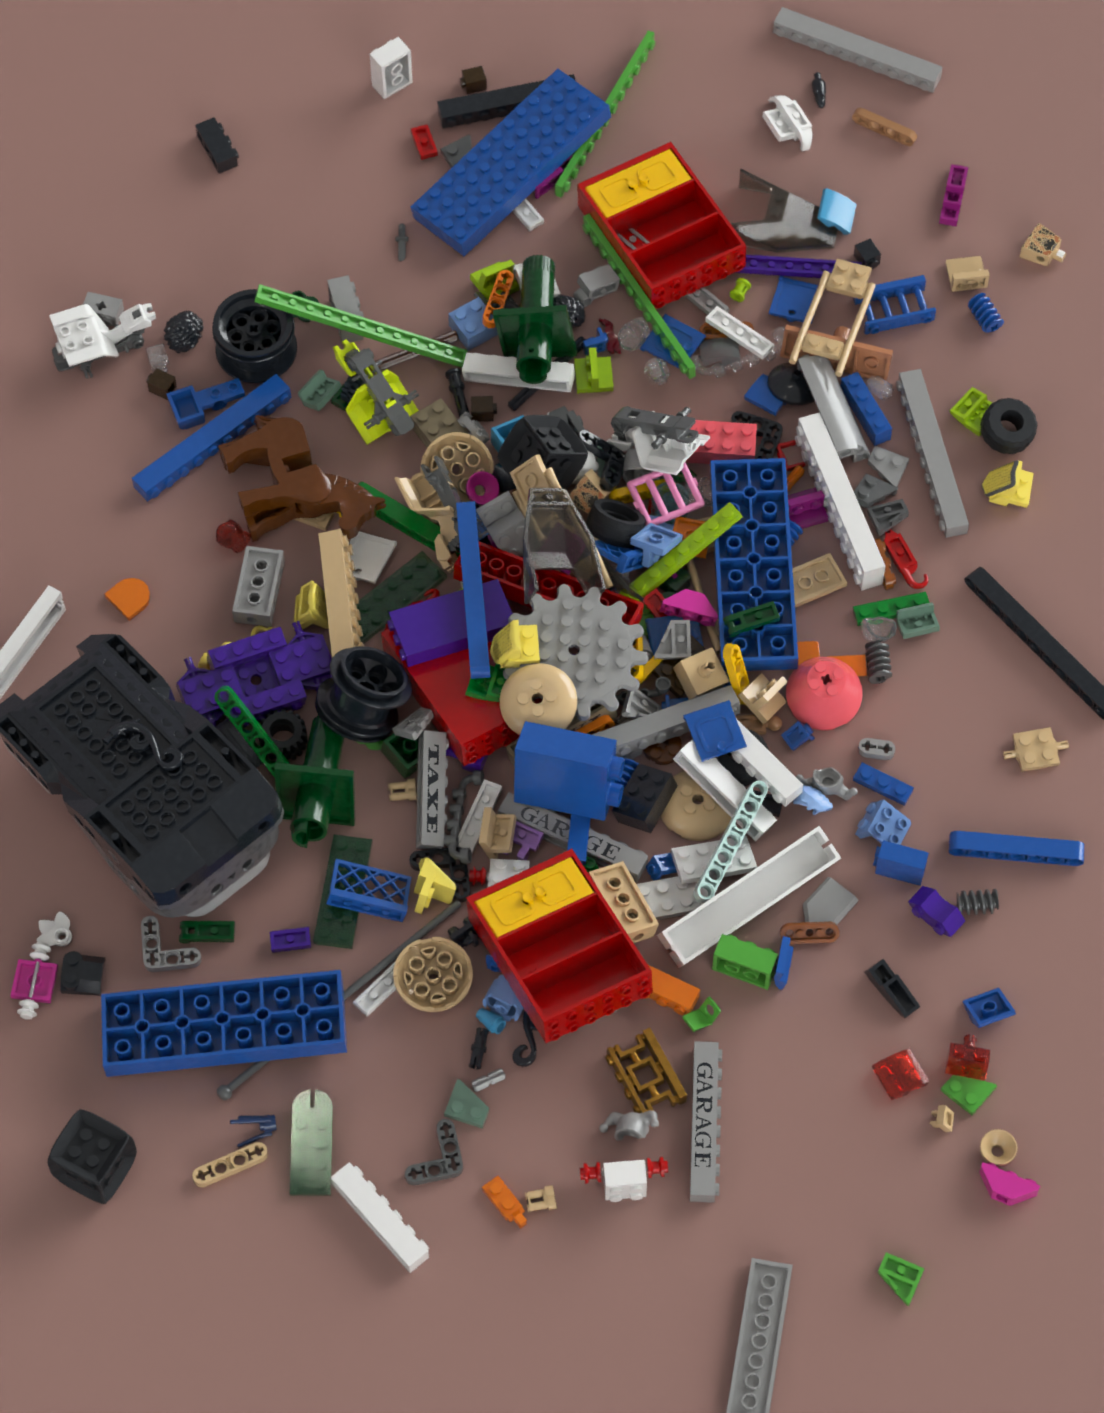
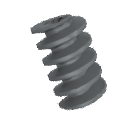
M879 641L866 643L865 654L867 656L869 682L872 684L883 683L892 677V672L890 671L892 669L890 665L891 659L888 658L890 652L887 651L889 650V645Z
M985 889L984 894H982L981 890H977L976 895L973 890H970L968 896L964 890L961 891L960 896L958 892L956 894L957 908L961 914L963 910H966L967 915H970L972 909L975 915H978L979 909L982 910L983 915L986 914L987 909L993 914L995 908L999 909L997 889H993L992 893Z

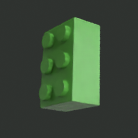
M722 934L713 955L712 970L768 990L775 974L778 954L772 949L760 948L753 942H744L738 940L733 935Z

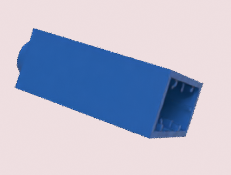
M525 721L515 747L514 802L605 821L609 807H619L623 795V784L615 783V780H621L625 764V758L616 756L617 740Z

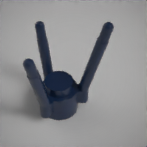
M275 1115L238 1116L237 1120H230V1124L259 1123L260 1131H264L262 1134L237 1145L238 1148L261 1138L272 1136V1131H277Z

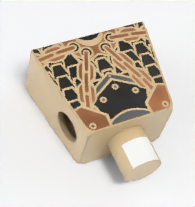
M1038 223L1023 244L1020 257L1048 266L1052 259L1062 262L1066 252L1059 249L1061 244L1060 237Z
M590 469L568 496V500L571 504L589 514L594 501L606 499L611 491H606L602 488L600 484L601 478L594 470Z

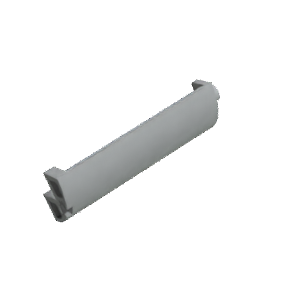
M808 354L797 359V368L802 370L839 459L851 456L854 463L869 458L870 452L829 359Z

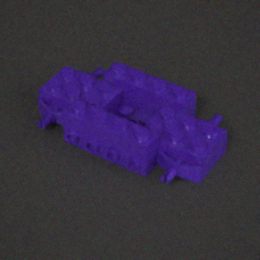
M300 621L292 623L296 633L295 637L288 644L281 627H277L208 650L207 661L211 670L196 668L192 657L185 658L184 661L188 670L176 684L181 701L192 707L215 727L217 722L225 715L214 697L217 690L222 686H229L234 690L258 723L263 718L267 719L266 715L268 713L274 714V710L281 712V709H286V711L290 709L292 711L299 710L303 707L307 698L304 689L317 691L323 681L332 677L330 673L332 658L323 634L304 632ZM253 676H258L261 679V683L254 685L250 679ZM220 692L221 699H229L227 692ZM232 707L234 715H241V710L238 707ZM249 722L243 724L244 728L249 726Z

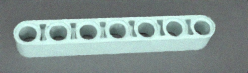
M763 781L753 782L741 799L694 889L693 895L698 902L704 903L714 896L767 794L768 787ZM753 787H758L761 795H756ZM744 805H751L752 812L746 811ZM736 820L743 823V829H739L736 826ZM727 837H731L734 840V846L727 843ZM718 854L725 856V863L718 860ZM709 871L716 873V880L710 878ZM700 888H705L708 891V897L701 895Z

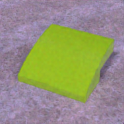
M971 387L953 406L950 413L963 426L980 437L981 419L992 402L987 400L986 394Z

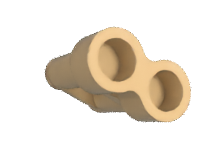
M415 778L407 779L404 782L388 783L389 791L391 790V795L389 794L390 801L417 800ZM405 789V792L393 793L395 790Z
M553 1185L545 1186V1189L525 1192L526 1201L528 1199L529 1205L527 1204L528 1212L547 1208L549 1210L557 1209ZM541 1197L544 1199V1201L531 1203L532 1199Z

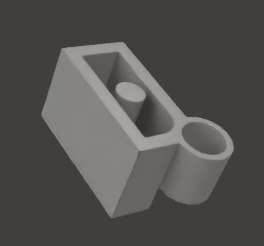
M609 264L599 266L589 272H583L578 276L577 280L581 288L577 289L573 296L580 300L584 307H587L593 300L617 291L620 278Z

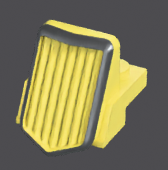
M1019 460L991 470L982 483L984 494L986 497H989V502L1007 506L1010 503L1027 508L1034 473L1021 470L1022 461Z

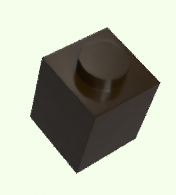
M482 66L462 70V78H459L461 88H465L466 94L487 90V79Z
M157 368L147 378L149 392L168 400L166 393L173 392L177 387L175 376Z
M471 396V415L473 416L471 420L478 422L494 421L493 414H497V403H493V396Z

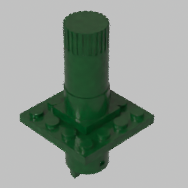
M543 255L529 256L523 262L519 308L493 310L503 356L516 358V369L519 372V377L523 382L529 384H539L546 380L547 374L551 370L552 357L577 356V348L567 305L553 306L555 262L550 257Z
M319 715L312 720L303 765L276 763L275 765L276 792L284 809L282 819L291 820L292 840L303 848L308 847L309 841H319L325 838L329 824L355 826L356 821L354 771L338 769L344 737L326 726Z

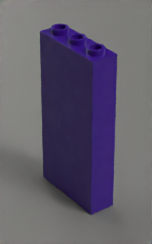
M498 579L482 584L487 642L493 641V637L509 623L508 618L513 614ZM464 590L389 612L388 628L390 631H394V643L396 646H400V658L402 661H406L408 667L468 649Z

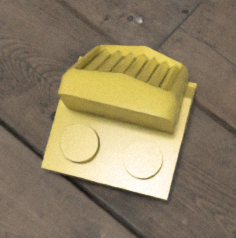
M311 580L301 586L300 594L296 595L294 622L300 621L302 630L311 624L329 629L325 591Z
M512 620L493 637L490 649L494 662L500 664L501 668H518L520 664L540 663L537 625L519 626L518 620Z
M422 858L419 862L420 873L413 892L419 894L414 912L422 914L424 907L428 909L432 898L446 904H451L456 891L455 883L430 858Z

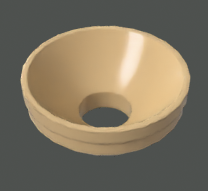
M996 1129L989 1131L984 1135L980 1143L983 1159L997 1166L1009 1164L1017 1153L1018 1147L1015 1138L1004 1130ZM1000 1147L1003 1150V1155L1000 1157L994 1156L991 1151L992 1148Z

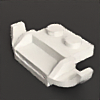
M782 95L770 97L768 101L770 103L775 102L777 107L773 110L764 111L762 117L779 142L789 139L800 140L801 151L809 150L812 142V124L796 100L792 101L790 98Z

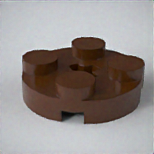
M673 737L662 742L667 744L665 749L657 747L659 743L643 749L647 759H651L658 765H667L674 762L673 758L681 750L682 742L680 737Z

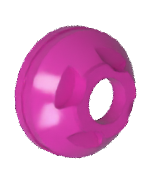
M476 472L467 480L466 494L471 501H475V504L485 505L498 497L499 483L488 472ZM477 485L484 488L485 492L482 496L475 493Z

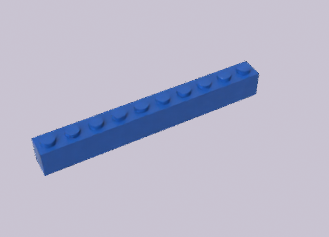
M275 374L133 476L134 488L147 502L152 498H156L160 492L171 487L175 481L185 477L189 471L200 466L210 456H214L219 450L218 445L231 442L239 435H243L247 429L255 425L254 417L256 415H271L279 406L286 404L292 398L290 387Z

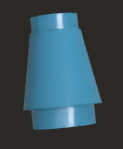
M484 1008L479 1009L476 1014V1018L491 1033L499 1034L505 1028L506 1021L498 1014Z

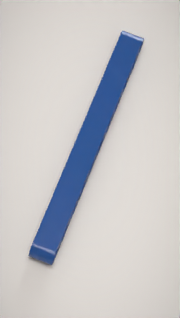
M475 501L456 503L471 679L490 678Z

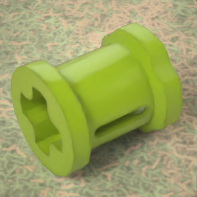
M738 278L735 282L736 286L729 294L733 300L743 302L745 299L744 295L751 288V283L744 278Z

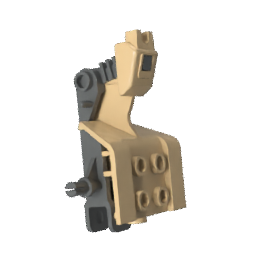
M436 455L434 460L438 469L434 472H431L428 466L422 464L423 472L414 474L412 479L398 477L394 479L409 508L418 514H424L433 523L440 526V534L437 535L434 541L436 557L443 569L450 573L454 571V564L458 559L456 552L460 553L458 550L460 544L456 503L462 501L449 477V471L445 463Z

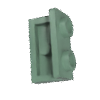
M319 369L298 392V396L305 407L320 411L342 385L340 381L328 378L324 371Z
M932 602L897 610L896 623L903 639L940 631V625L934 614V604Z

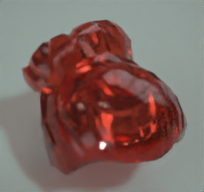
M231 519L219 525L216 531V541L221 546L232 549L234 553L242 552L251 539L250 534L243 531L241 526Z

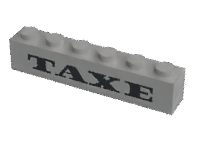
M424 730L418 737L416 849H440L445 845L444 837L446 833H444V826L447 824L445 807L448 801L447 795H445V788L448 785V777L445 776V770L448 767L446 750L449 745L446 732Z

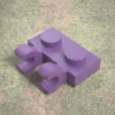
M516 821L513 842L522 846L517 857L518 860H527L530 850L537 851L544 833Z

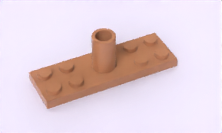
M786 324L780 357L790 359L801 328ZM840 326L835 329L833 336L808 330L806 334L810 333L846 344L851 330ZM854 341L843 372L848 374L858 372L861 377L886 383L893 350ZM801 349L797 359L807 354L810 356L818 355L803 352V350ZM829 359L833 369L836 370L839 359L838 361Z

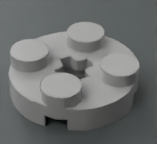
M465 411L458 419L459 424L470 431L468 434L475 436L485 444L490 440L489 434L478 421L471 420L473 416Z

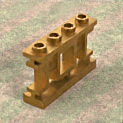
M650 1027L643 1030V1034L635 1036L638 1045L624 1052L621 1051L618 1044L614 1045L613 1048L611 1046L607 1048L606 1061L610 1067H614L616 1080L618 1083L623 1084L626 1098L632 1100L634 1104V1112L654 1111L652 1106L666 1099L669 1100L672 1107L676 1106L677 1103L681 1105L687 1102V1094ZM647 1045L652 1056L641 1060L638 1053L644 1051ZM631 1057L634 1064L626 1067L625 1073L620 1062ZM649 1065L656 1079L640 1086L633 1072ZM665 1078L670 1089L659 1094L656 1087L664 1084ZM649 1091L652 1098L644 1101L643 1106L638 1095Z

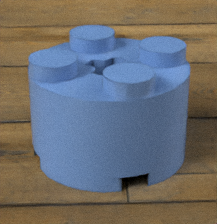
M499 975L483 999V1006L485 1008L488 1006L491 1012L502 1016L505 1021L510 1022L511 1019L517 1021L524 1008L504 975Z

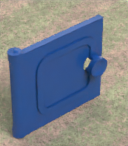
M780 275L768 314L786 318L788 322H804L818 285Z
M664 314L662 319L691 358L706 338V335L668 314ZM652 330L639 347L640 350L647 351L679 368L678 362L673 361L669 349L664 348L660 336L655 335Z
M664 616L645 619L653 656L670 621L684 620L683 618ZM690 621V634L703 646L699 622Z
M730 700L683 715L702 762L747 747Z

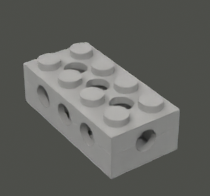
M246 546L232 610L234 622L267 627L272 626L285 564L283 550Z

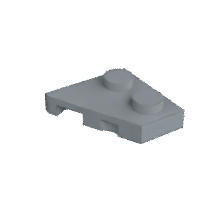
M690 620L670 621L654 655V660L686 659L691 656Z

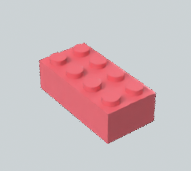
M695 420V424L690 428V430L698 431L699 434L710 436V439L703 446H699L685 461L686 463L710 464L711 460L755 459L757 424Z

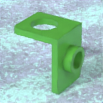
M707 997L699 1009L685 1014L682 1018L691 1030L696 1032L712 1025L721 1013V1009L711 997ZM708 1004L714 1009L713 1015L709 1014L707 1010Z

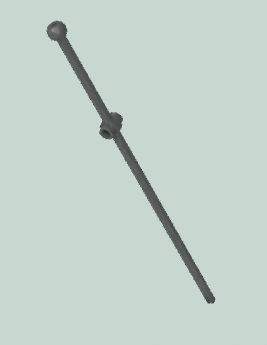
M455 901L349 986L344 991V1001L396 960L405 947L416 940L422 939L459 909L461 902ZM269 1061L255 1062L228 1085L219 1086L216 1092L221 1100L230 1099L233 1090Z

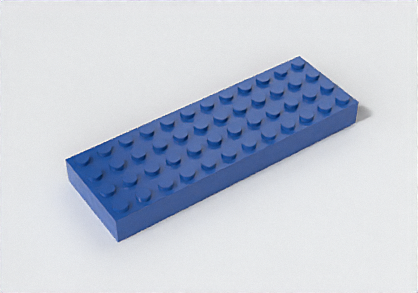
M557 68L411 206L413 218L465 257L524 201L540 183L549 177L611 118L609 105Z
M786 459L711 460L712 516L729 502L743 516L714 540L720 663L724 671L727 672L723 659V649L727 643H731L740 647L746 671L797 669L798 645ZM774 601L780 615V621L740 633L735 637H730L728 633L729 628L725 626L723 621L724 617ZM740 621L735 622V625H740Z
M341 970L101 994L103 1068L107 1077L347 1053L344 989Z

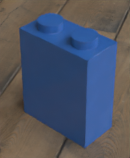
M883 840L881 847L877 846L873 866H876L875 874L921 886L929 852Z

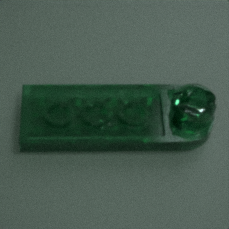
M311 1090L299 1093L292 1104L290 1196H331L333 1104L330 1097L320 1090H315L314 1108H311Z

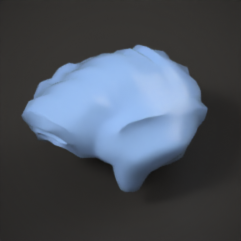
M804 785L802 794L793 801V804L807 806V810L813 809V815L832 810L833 808L829 799L820 790L812 786Z

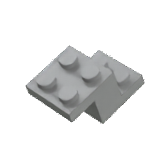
M509 491L476 509L498 549L522 557L540 546Z

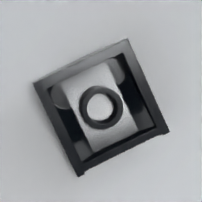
M76 951L65 954L61 972V993L101 996L105 957L81 955Z

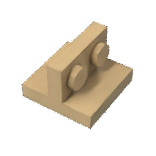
M761 673L738 696L756 717L765 724L787 702L778 692L787 683V680L782 676L777 681L775 679L769 681Z
M484 807L478 843L489 859H497L498 853L512 852L517 817L515 814H496L492 807Z

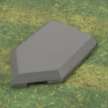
M827 877L803 903L805 922L830 921L837 925L857 904L858 899L834 879Z

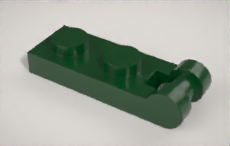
M774 601L728 615L723 618L725 626L729 628L728 633L730 637H735L740 633L780 621V615ZM740 621V625L736 626L735 622Z
M181 921L179 942L184 944L190 942H234L235 921ZM195 929L194 933H189V930Z

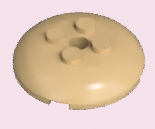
M451 432L436 438L427 447L421 460V465L428 466L431 472L438 469L434 456L437 455L443 460L449 471V477L458 491L457 493L462 502L471 501L465 490L469 477L480 471L492 474L494 470L492 456L485 444L475 436L462 432ZM454 464H457L460 468L459 473L456 475L452 472ZM477 485L475 493L482 496L485 492L484 488Z
M535 663L521 667L509 676L500 693V711L503 719L509 728L518 735L521 734L525 721L566 729L572 722L577 710V692L573 682L566 673L549 664ZM540 696L543 697L541 703L536 704L533 702L534 697Z
M685 771L673 776L678 786L661 815L666 827L670 831L681 835V838L692 841L709 840L722 834L732 818ZM697 799L698 801H701L702 803H701V804H695L694 801Z
M432 937L430 939L416 940L402 950L394 965L393 978L398 994L407 1004L425 1012H440L454 1007L465 998L472 985L473 968L469 956L461 946L446 938ZM436 974L438 978L429 979V976Z

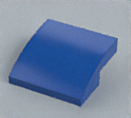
M762 374L744 395V400L776 416L782 406H785L787 403L780 401L770 392L767 384L768 376Z
M783 936L774 975V982L777 988L781 990L787 984L794 947L789 946L791 938Z

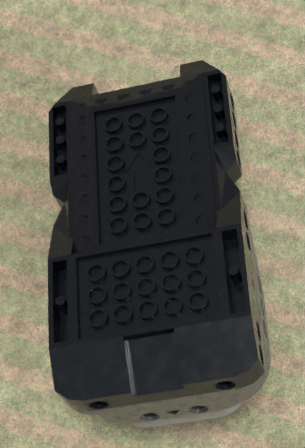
M90 635L76 646L80 658L26 699L22 700L14 693L0 704V736L7 750L49 794L63 796V801L70 815L114 873L151 911L170 918L204 916L245 886L267 866L270 851L278 839V826L282 822L284 809L278 793L258 769L209 720L189 705L175 701L172 690L165 679L121 635ZM139 718L140 721L138 723L146 726L155 736L162 761L170 763L174 759L171 755L163 756V752L170 748L180 750L183 761L180 767L175 770L162 769L155 760L151 747L143 752L132 750L130 739L133 736L140 735V741L145 739L143 735L137 732H125V735H119L108 745L102 739L115 724Z

